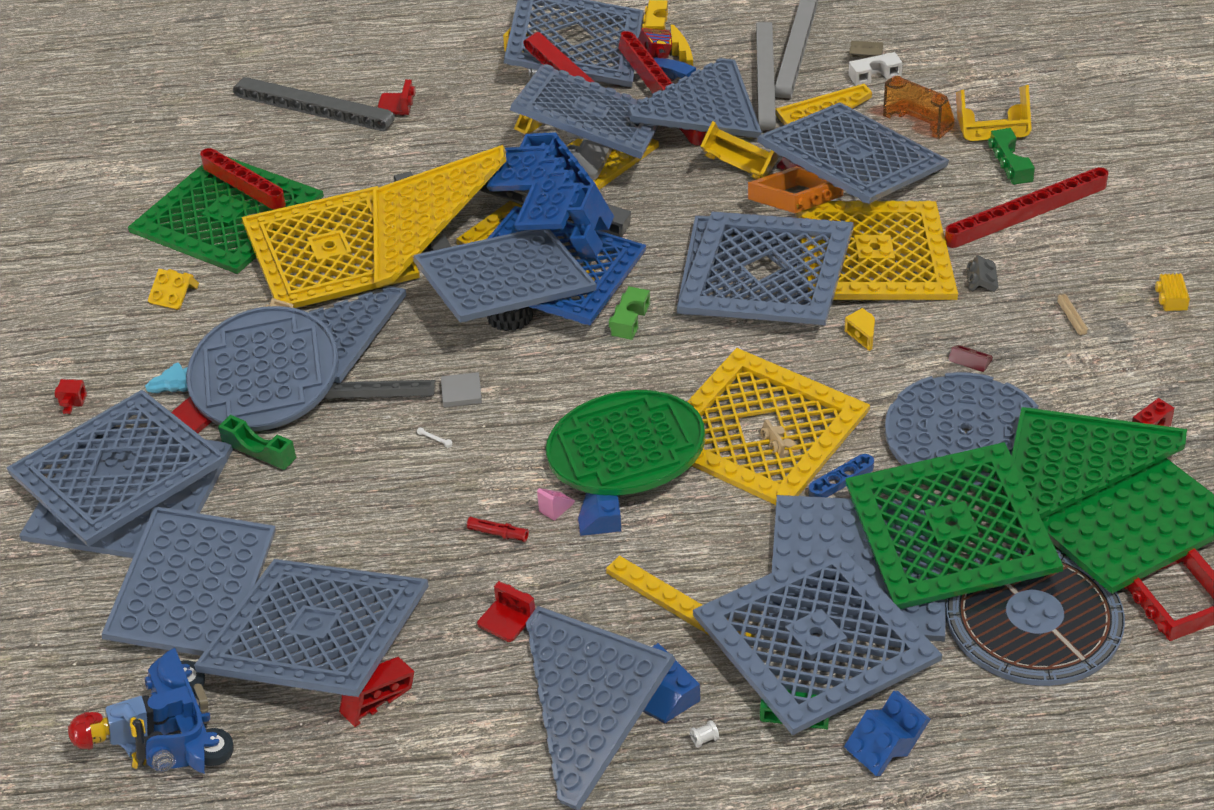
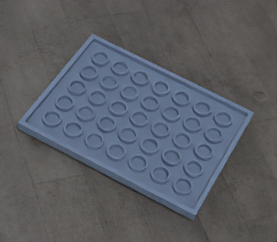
M550 229L525 230L416 254L413 257L414 263L460 323L595 291L597 286L594 280Z
M154 506L102 631V639L163 650L175 648L177 652L201 656L258 581L276 532L275 526Z

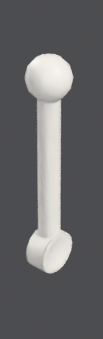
M422 427L417 429V434H423L437 440L447 448L452 447L451 440L439 438L424 431Z

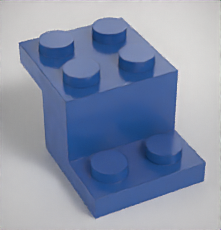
M893 691L882 709L866 710L844 747L875 776H881L893 757H907L931 719L899 691Z

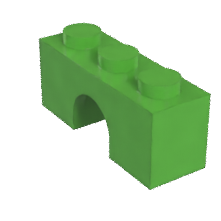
M628 286L626 292L621 296L620 304L616 305L614 316L609 319L611 336L633 340L639 328L638 315L645 316L650 306V290Z

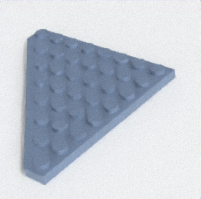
M719 58L714 64H707L702 70L694 71L691 73V76L679 79L678 83L666 86L665 90L653 93L652 97H646L640 100L636 106L633 104L628 109L630 122L636 124L645 123L652 126L661 125L668 128L676 127L705 132L708 131L712 121H714L720 130L733 136L740 135L748 138H758L762 133L737 63L733 59Z
M389 286L382 288L383 292L376 294L372 292L358 296L357 300L351 302L344 300L333 304L334 307L326 310L322 307L309 311L310 314L317 317L329 328L335 339L339 353V366L334 382H342L407 295L406 289Z
M537 606L527 620L526 627L530 636L529 643L534 658V671L539 685L538 693L543 707L542 715L544 726L547 729L548 748L553 762L552 770L558 789L556 791L557 797L562 804L580 810L676 659L673 654Z

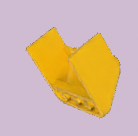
M1029 85L1019 87L1020 104L1011 106L1007 113L1008 119L975 121L974 112L971 109L965 108L964 90L957 91V119L963 137L967 141L988 140L991 136V131L1011 128L1017 138L1028 136L1032 129Z
M712 121L701 144L706 157L712 160L717 158L752 174L751 177L756 180L768 176L779 158L777 153L772 150L768 152L720 130L714 121Z

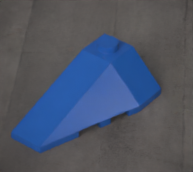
M586 493L578 517L580 536L621 532L618 495Z

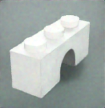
M895 52L850 61L849 77L855 86L871 83L872 74H881L886 79L902 76V61Z

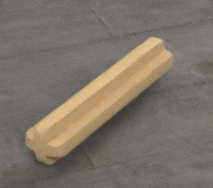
M1066 294L1059 295L1057 302L1078 335H1086L1088 327Z

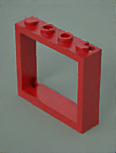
M1195 548L1188 551V555L1161 568L1164 569L1182 562L1214 599V570ZM1140 578L1135 579L1134 583L1124 587V589L1129 590L1135 603L1142 606L1146 616L1154 621L1159 632H1162L1169 641L1214 625V606L1174 621Z

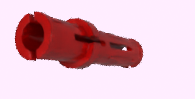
M471 516L467 520V529L502 536L503 539L508 540L510 538L526 542L529 536L528 529L515 527L510 523H496Z

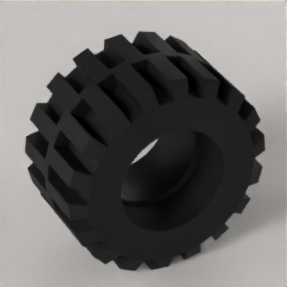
M528 306L487 316L488 323L493 328L497 327V330L515 331L518 328L522 329L524 325L527 326L529 321L532 320L533 309Z

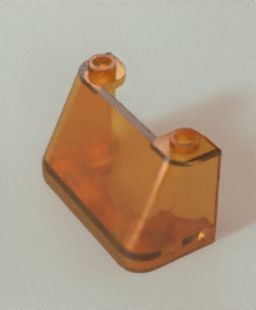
M893 76L885 82L884 117L890 119L893 114H899V117L902 118L905 114L918 118L930 123L932 137L937 139L942 138L955 126V117L949 99L944 94L900 76Z

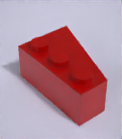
M399 656L380 663L358 697L342 695L339 712L354 727H357L361 724L359 720L367 714L374 715L377 713V707L386 701L390 704L410 690L415 671Z

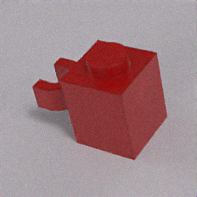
M61 379L58 387L55 388V398L58 399L60 406H64L63 414H71L73 406H83L87 396L84 381Z

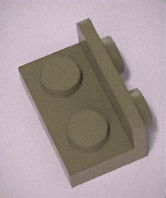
M851 41L849 55L853 58H869L883 55V42Z

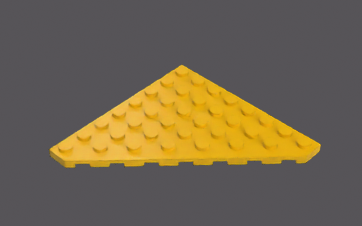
M503 145L373 189L374 283L377 288L395 282L413 262L414 255L421 254L506 162V150Z

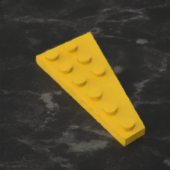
M864 83L775 108V115L786 125L839 102L853 109L872 98V91Z

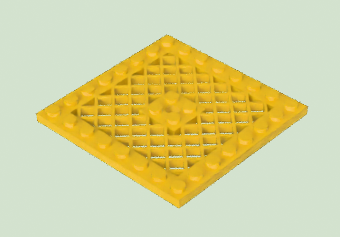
M378 186L242 217L243 225L274 299L291 303L293 308H298L377 288L374 283V262H372V259H374V243L372 242L374 241L373 189L378 188ZM414 261L395 282L388 285L420 278V272Z
M859 200L828 201L796 213V218L824 219L829 221H840L842 219L845 222H853L854 228L847 249V253L851 256H845L841 270L845 274H840L833 300L958 299V290L936 201L876 200L868 204ZM805 237L800 239L801 244L808 241ZM824 239L817 241L819 245L826 242ZM811 244L809 246H806V248L808 250H811L815 248V246ZM820 251L813 253L815 257L823 254ZM809 256L803 258L804 262L811 260ZM815 262L809 266L814 269L819 265ZM810 275L806 277V279L808 281H811L815 279V277L813 275Z

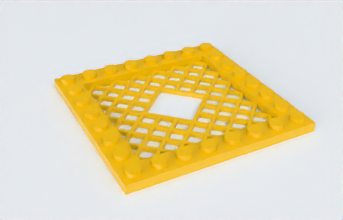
M736 348L687 401L699 412L701 417L705 414L706 419L702 420L709 427L705 429V434L710 433L712 437L705 439V444H714L713 449L705 450L703 448L692 467L776 505L777 495L799 496L870 411V404ZM750 376L751 381L741 383V377ZM737 379L738 383L732 384L733 381ZM764 383L767 384L768 388L759 390L757 389L756 385ZM753 385V391L744 392L743 387ZM740 388L741 393L731 394L729 389ZM726 390L727 395L721 396V395L724 393V391ZM783 390V396L774 397L773 392ZM770 393L771 398L761 399L759 394ZM756 395L757 400L747 402L746 396ZM740 397L743 398L744 402L736 404L733 403L732 399ZM800 398L801 403L791 404L790 399ZM729 399L730 405L720 406L719 401ZM786 400L787 405L777 406L776 401ZM716 402L717 407L710 408ZM764 403H773L774 407L764 409ZM759 404L760 410L750 411L749 406ZM807 406H817L818 410L808 412ZM746 407L747 412L736 413L735 408ZM803 407V413L794 414L793 409ZM732 409L733 414L723 416L722 410ZM789 410L791 415L781 416L779 411ZM719 412V417L709 418L708 413ZM776 412L779 424L785 430L784 437H781V439H799L800 444L793 445L790 448L785 447L784 450H789L790 457L780 458L778 452L772 453L774 449L763 451L761 445L769 444L770 440L746 443L738 418ZM826 413H834L835 418L825 419L823 415ZM820 415L821 420L811 421L810 416ZM796 418H807L808 422L797 423ZM735 419L736 424L726 425L724 420ZM793 420V425H783L782 421ZM721 421L722 426L712 428V422ZM823 424L825 429L815 431L813 426ZM810 427L811 432L801 434L799 428ZM738 428L739 434H728L727 430ZM796 429V435L787 436L786 430ZM724 431L725 436L715 438L714 432ZM813 437L814 442L804 444L803 438ZM741 438L742 444H731V440ZM727 441L728 446L718 448L717 442ZM758 446V452H748V447ZM744 448L745 454H734V450ZM792 450H803V455H793ZM730 451L731 456L721 457L720 452ZM775 454L776 459L766 461L764 455ZM761 456L762 462H751V457ZM747 458L748 464H737V460ZM792 461L793 467L783 469L782 463ZM778 464V470L769 471L767 465ZM764 466L766 472L755 473V467ZM781 474L783 480L773 481L771 475Z

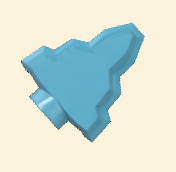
M179 362L173 364L160 376L154 377L145 385L147 392L188 391L186 381L188 367L182 368Z

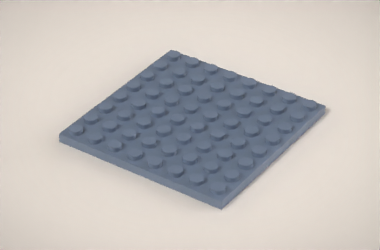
M145 432L136 433L135 437H143ZM149 432L148 436H157V433ZM123 433L121 438L130 437L131 433ZM109 434L108 438H116L117 434ZM99 435L95 439H103L104 435ZM160 440L158 445L167 444L168 440ZM206 440L224 454L228 460L233 451L230 444ZM146 441L145 445H154L155 441ZM128 442L119 443L118 447H126ZM132 442L131 446H140L141 442ZM106 443L104 448L113 447L114 443ZM87 444L81 445L78 449H86ZM92 444L91 448H99L100 444ZM165 449L156 450L155 454H164ZM170 449L169 453H178L179 449ZM143 450L141 455H148L151 453V450ZM138 451L102 453L93 476L130 474ZM89 453L87 458L96 457L97 453ZM75 454L74 458H82L83 454ZM190 457L180 458L179 462H188ZM167 458L166 463L175 462L176 458ZM148 459L139 460L138 464H147ZM153 459L152 464L161 463L162 459ZM93 462L85 463L83 467H92ZM71 463L70 468H77L80 463ZM62 464L60 468H65L66 464ZM225 464L156 506L200 514ZM173 467L163 468L162 472H171ZM152 468L149 470V473H157L159 468ZM136 469L135 474L144 473L145 469ZM76 472L67 473L66 477H75ZM81 472L80 477L88 476L90 472ZM56 473L54 478H61L62 473ZM142 478L132 479L131 483H140ZM146 478L145 483L154 482L155 478ZM121 479L117 484H126L128 479ZM105 480L103 485H111L114 480ZM86 481L77 482L76 486H85ZM91 481L90 486L98 485L100 481ZM64 482L62 487H71L72 482ZM130 488L128 493H137L138 488ZM115 489L114 494H122L124 489ZM96 490L87 491L86 495H95ZM101 490L100 495L109 494L110 490ZM74 491L72 496H81L82 491ZM107 499L97 500L96 504H105ZM112 499L110 504L119 503L120 499ZM84 500L82 505H91L92 500ZM39 502L19 536L21 541L133 558L154 507L88 547ZM103 509L94 510L93 514H101Z
M777 495L772 573L838 542L889 597L852 499ZM893 501V503L901 505L902 501ZM926 502L927 504H930V505H932V506H934V505L936 504V503ZM908 504L906 508L914 511L916 507ZM888 509L885 513L894 515L895 511ZM921 510L920 514L924 515V510ZM901 514L899 518L907 521L909 517ZM914 520L913 524L921 526L922 522ZM894 524L892 528L900 531L902 527ZM907 530L905 534L913 537L915 532ZM921 535L919 539L927 542L929 538ZM902 540L898 543L904 547L908 545L907 542ZM914 545L912 550L920 553L922 548ZM927 551L925 555L934 558L936 554ZM909 556L905 558L906 561L911 563L915 560ZM941 557L939 561L945 563V558ZM920 562L918 566L926 569L928 564ZM936 567L932 570V572L941 574L943 571ZM913 572L911 576L920 579L922 575ZM824 575L823 579L835 580V577ZM806 584L808 588L817 589L816 585ZM821 587V590L832 592L833 588ZM836 590L837 593L848 594V591ZM788 592V596L799 598L800 594ZM807 595L803 596L804 599L814 600L815 598ZM818 599V601L830 603L829 599ZM945 599L900 609L929 641L945 642ZM834 600L833 604L845 606L846 602ZM770 601L771 605L781 606L780 602ZM849 603V607L861 608V605ZM785 604V607L796 609L797 605ZM801 606L800 610L811 612L812 608ZM831 612L833 616H843L842 613ZM769 613V616L778 618V614ZM783 615L782 619L793 620L794 617ZM853 615L846 616V618L858 620L859 617ZM862 617V621L874 622V619ZM768 624V628L775 629V625ZM780 626L779 630L785 631V627ZM844 626V630H856V628ZM865 629L859 630L860 633L871 634L872 632ZM875 631V635L887 637V633Z

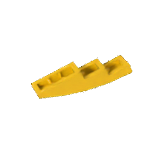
M670 25L672 56H679L680 62L693 66V56L687 40L675 25Z

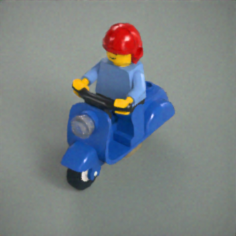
M175 648L167 651L148 669V676L144 677L147 690L151 689L152 691L150 698L149 695L138 696L107 706L105 708V718L98 712H84L77 715L68 726L70 741L80 749L92 750L93 744L102 743L106 740V736H109L110 744L121 746L125 749L128 756L133 758L132 767L134 769L145 766L147 761L148 766L159 772L190 766L197 772L205 774V765L218 766L225 763L231 758L234 750L233 739L228 732L218 728L205 729L204 724H208L210 720L208 700L203 689L205 673L196 672L195 661H180ZM194 694H196V696H197V699H198V701H199V705H198V703H197V701H196V698H195ZM180 730L181 734L166 735L173 731Z

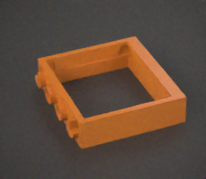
M798 166L748 182L749 200L792 213H797L843 196V189L833 186L827 180L820 179L818 175ZM798 185L810 188L795 194L784 191Z

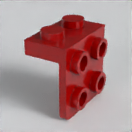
M405 79L402 93H382L378 108L389 110L394 115H409L411 105H413V98L416 94V88L412 84V79Z
M498 581L494 585L496 601L479 618L477 626L507 642H512L526 627L527 620L535 610L534 597L530 594L523 593L509 584Z

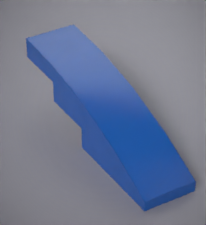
M653 58L667 77L672 80L677 77H689L691 73L696 71V67L684 62Z

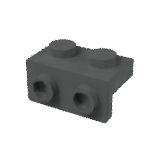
M979 255L969 261L966 267L969 290L974 291L980 285L995 292L999 288L996 263Z

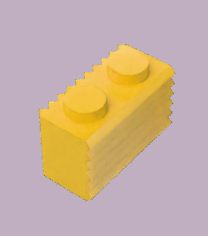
M1181 273L1160 274L1159 281L1155 283V290L1159 292V304L1163 305L1164 311L1188 310L1190 297L1183 275Z

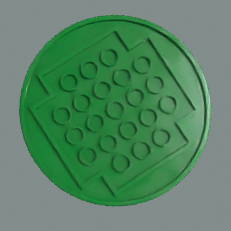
M652 390L614 392L589 400L562 417L549 434L546 444V456L549 467L554 475L564 484L576 490L597 495L639 493L668 483L693 465L704 448L706 436L704 422L699 412L691 404L674 395Z

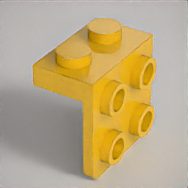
M158 269L148 302L179 310L188 287L197 289L199 282L189 273L184 272L181 274L172 269Z

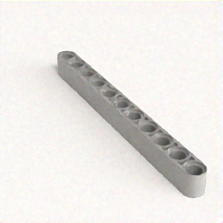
M800 0L776 81L775 97L792 98L817 10L818 0Z
M756 22L758 124L761 130L776 129L773 28L772 22Z

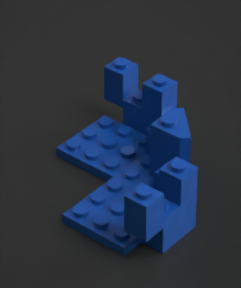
M557 133L525 134L520 147L505 148L506 162L491 177L487 188L489 191L529 190L514 224L516 230L564 229L570 215L575 223L570 240L580 257L597 258L603 243L595 230H609L614 215L595 182L579 164Z

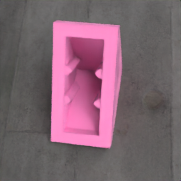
M539 488L537 491L539 512L554 521L575 502V500L560 491Z

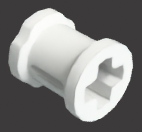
M712 720L697 729L694 727L690 729L691 739L697 748H700L703 743L710 740H719L718 729Z

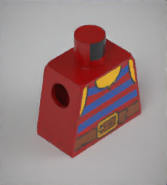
M641 28L638 40L652 57L668 58L672 48L670 31Z

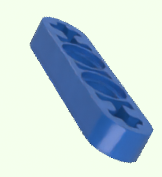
M869 454L858 455L809 484V497H829L846 487L845 478L871 473L874 469V458ZM850 470L853 471L854 474L847 475L844 472ZM832 479H835V480H837V481H839V482L836 483V484H832V483H829L828 481H829V480H832Z

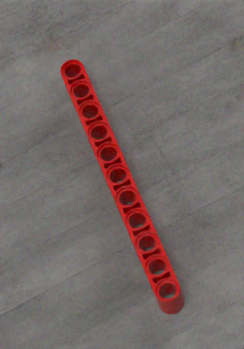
M629 31L621 32L618 49L652 93L659 90L663 91L666 86L672 84L671 80L635 34ZM679 128L691 144H702L706 131L701 132Z
M1097 167L949 224L945 228L946 245L949 248H957L1103 191L1107 187L1109 172L1103 167Z

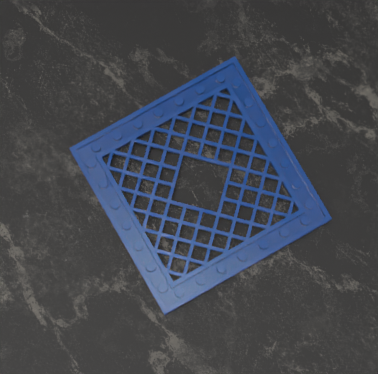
M515 206L487 239L525 231L516 230L514 227L521 207ZM567 221L564 229H550V231L561 243H570V245L564 247L567 250H575V252L570 254L573 257L579 256L580 259L576 261L579 264L583 263L585 266L582 268L590 272L588 275L594 278V282L597 284L596 290L571 296H579L580 300L573 301L571 297H566L567 300L561 298L529 307L582 324L591 325L645 253L646 245L595 230L603 243L600 252L604 255L597 258H581L570 240L575 223ZM605 259H607V260L609 261V262H607V263H601V262H600V260H605ZM593 261H595V262L597 263V264H595V265H589V264H588V262H593ZM598 268H600V269L602 270L601 272H594V271H593V269H598Z

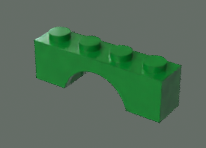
M1005 128L991 131V136L988 139L989 148H992L995 158H998L1001 168H1004L1007 178L1011 180L1013 185L1033 182L1035 167L1029 157L1013 154L1017 137L1012 129Z
M229 415L218 426L222 442H226L232 448L282 470H285L296 459L293 441L278 434L272 440L263 439L251 430L246 421L233 415Z

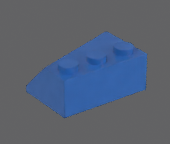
M659 643L652 646L653 648L667 652ZM675 660L643 712L663 723H667L700 702V684Z

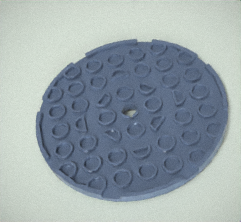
M966 372L945 373V376L937 378L930 376L906 387L898 394L893 404L889 406L885 420L886 441L892 454L902 465L1005 442L1012 456L1021 407L1038 409L1039 406L1019 388L1008 382L1003 384L993 380L994 377ZM966 428L970 431H967V433H965V431L962 429ZM982 471L980 473L981 475H984L986 477L990 475V473H987L985 471ZM962 475L960 479L968 482L970 478ZM942 480L940 484L948 486L949 482ZM975 480L973 484L982 487L984 483ZM955 485L953 489L962 490L963 488Z

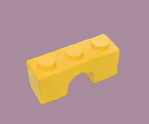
M649 0L648 6H645L642 28L666 30L665 22H667L668 0Z

